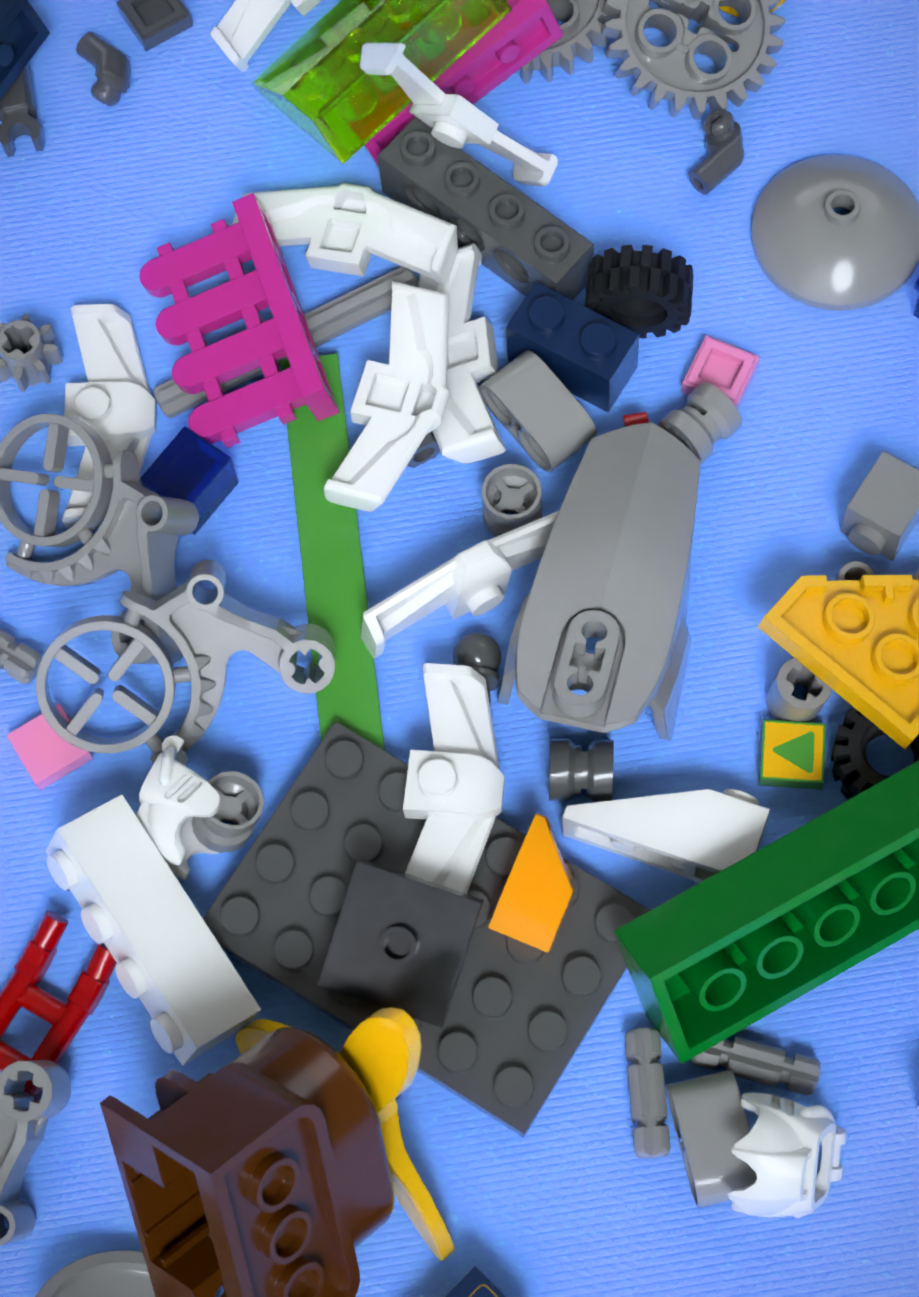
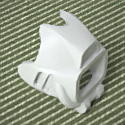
M169 736L162 743L163 753L159 754L141 787L139 793L141 805L136 816L173 874L185 880L190 871L187 863L190 857L197 853L219 854V852L209 850L198 841L193 833L192 817L214 816L220 809L221 800L218 792L205 779L185 766L188 757L182 751L184 740L178 736Z
M757 1092L743 1094L740 1106L755 1112L758 1118L751 1131L733 1145L732 1154L746 1162L756 1172L757 1179L755 1183L744 1188H734L727 1194L731 1200V1209L748 1216H794L796 1219L813 1213L826 1200L831 1182H837L842 1179L843 1165L840 1164L841 1145L846 1143L847 1130L836 1126L832 1113L823 1105L818 1104L805 1107L787 1098ZM820 1142H821V1144H822V1158H821L820 1169H819V1172H818V1175H817L819 1146H820Z

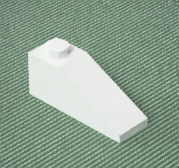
M711 789L568 805L562 817L563 836L697 882H702L749 856L751 853L758 851L770 809L759 806L758 799L743 791L725 789L723 793Z

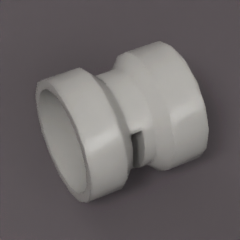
M703 382L688 395L687 405L684 408L670 411L659 422L658 426L689 448L701 461V465L713 454V445L719 439L726 440L742 427L743 421L738 409L726 394L714 385Z
M504 464L493 469L485 477L482 485L484 524L489 533L496 537L542 518L541 483L537 475L528 467L519 464ZM505 511L516 512L517 514H507Z
M227 771L211 777L208 781L219 794L221 800L219 811L211 817H192L193 833L198 841L209 850L219 853L234 852L247 843L251 838L264 806L263 793L256 781L246 774ZM221 821H233L234 823L226 824Z

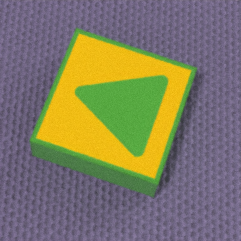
M763 719L759 785L822 790L824 784L826 724Z

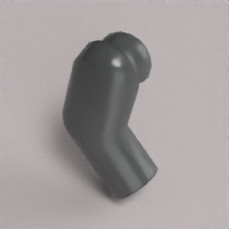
M89 31L79 40L76 46V53L96 68L95 76L97 80L91 86V95L107 106H114L118 104L121 93H127L130 86V62L124 54L92 31Z
M716 110L706 117L703 127L707 133L708 157L688 174L693 187L703 195L709 194L732 174L744 160L743 137L740 124L734 121L733 115L726 110Z

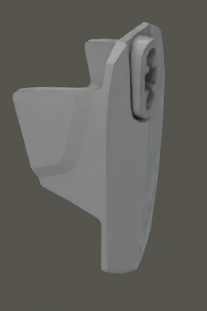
M652 422L631 425L606 432L591 439L552 527L531 591L522 602L509 642L498 703L508 705L516 679L517 697L539 719L601 733L610 732L636 723L647 705H649L653 710L659 739L671 741L691 645V637L686 619L701 461L680 440ZM595 637L601 640L596 642L594 654L586 652V638ZM575 689H581L588 693L578 695L572 693L571 691Z

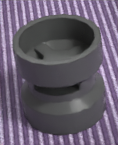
M551 738L549 801H569L574 795H581V789H587V796L593 802L612 800L614 740L594 739L588 745V751H582V745H575L569 738Z

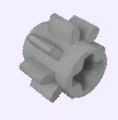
M23 315L21 320H15L7 324L0 322V383L12 377L18 384L21 392H25L28 386H34L41 382L45 384L51 383L49 374L52 364L63 363V358L58 346L54 345L56 337L49 323L37 329L31 323L28 315Z

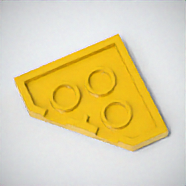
M802 575L763 617L758 628L903 749H906L919 734V580H913L912 575H862L860 580L827 581L826 575Z

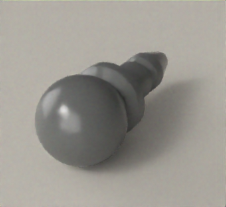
M480 632L470 633L463 636L455 645L453 663L454 665L469 666L485 677L491 707L490 692L499 686V675L496 672L501 664V650L498 643L491 636Z

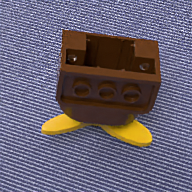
M393 1007L383 1008L373 1013L361 1022L348 1036L340 1054L322 1039L305 1030L293 1028L272 1020L257 1019L239 1030L235 1036V1042L241 1055L214 1074L208 1073L197 1082L176 1070L167 1071L160 1076L155 1083L160 1110L149 1118H146L112 1095H109L100 1102L155 1297H215L221 1285L224 1292L220 1297H356L360 1285V1270L355 1248L388 1221L394 1208V1195L418 1233L440 1261H444L454 1252V1245L448 1229L431 1195L410 1160L404 1147L400 1130L396 1100L412 1084L421 1055V1035L410 1015L402 1009Z

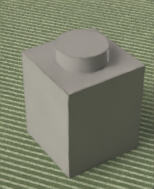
M882 451L846 507L840 532L847 535L850 542L859 550L870 555L881 554L893 561L919 521V470Z

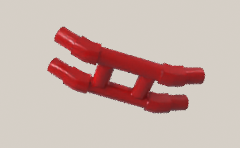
M45 912L32 940H29L22 956L14 966L13 974L0 992V1039L21 1007L50 1023L52 1026L32 1058L0 1040V1071H3L8 1065L17 1061L50 1060L58 1064L89 1014L92 1015L110 983L109 978L117 964L104 943L98 944L86 969L81 972L75 987L67 997V1003L36 986V983H40L50 967L57 952L56 947L69 923L64 917L54 912ZM27 1080L24 1086V1093L33 1095L34 1101L38 1100L37 1096L42 1088L33 1085V1080Z

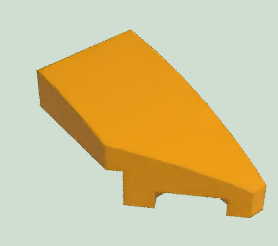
M536 813L488 928L549 953L575 889L571 882L574 878L568 864L564 862L550 828L552 827L547 816Z

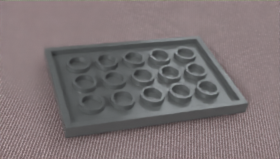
M335 721L203 917V920L224 951L353 1031L361 1022L378 1010L383 1009V1007L317 984L356 861L361 858L405 873L426 820L405 818L403 812L408 764ZM495 818L467 892L468 895L483 899L484 901L445 1023L442 1027H438L415 1018L412 1019L421 1035V1055L417 1071L524 1138L627 970V965L614 930L650 910L564 859L574 878L571 882L575 890L549 953L489 929L488 926L526 837L523 833Z

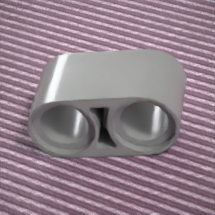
M525 350L479 386L483 399L490 411L530 458L546 472L550 473L591 441L592 438L597 436L595 424L586 410L550 368L530 350Z
M732 1070L666 1085L675 1130L697 1208L731 1201L727 1196L734 1188H744L755 1183L757 1179L756 1172L746 1162L732 1154L733 1145L750 1132L745 1110L740 1106L741 1095Z

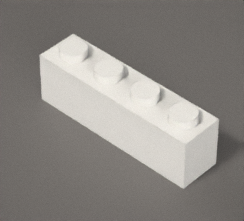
M122 794L56 830L46 849L48 855L46 862L49 872L61 889H70L83 909L81 910V919L86 931L97 944L104 943L117 963L115 972L121 986L130 997L134 999L139 997L152 1018L150 1020L152 1033L165 1052L169 1054L174 1052L183 1066L239 1032V1030L253 1020L262 1009Z

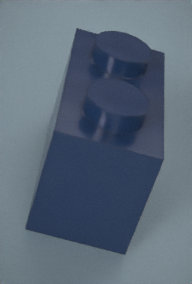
M538 282L534 284L506 326L507 360L509 362L513 361L525 350L532 351L550 368L571 394L608 413L638 367V333Z

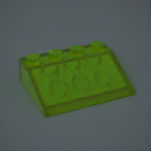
M341 0L251 84L256 91L339 162L344 164L412 102L391 75H368L360 69L362 46L365 43L404 44L406 47L403 55L434 82L512 9L507 0Z

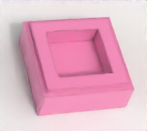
M706 335L682 382L681 392L689 395L701 383H710L726 394L738 409L759 366L760 356Z
M60 703L55 705L61 716L69 722L70 719ZM43 714L6 735L40 791L93 759L89 751L73 746L61 738L50 727Z

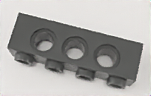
M416 117L378 155L382 193L392 200L456 225L458 248L475 243L482 254L481 264L523 295L527 296L534 284L538 282L574 300L587 286L589 263L592 264V258L594 257V244L460 148L448 146L434 138L431 134L432 129Z

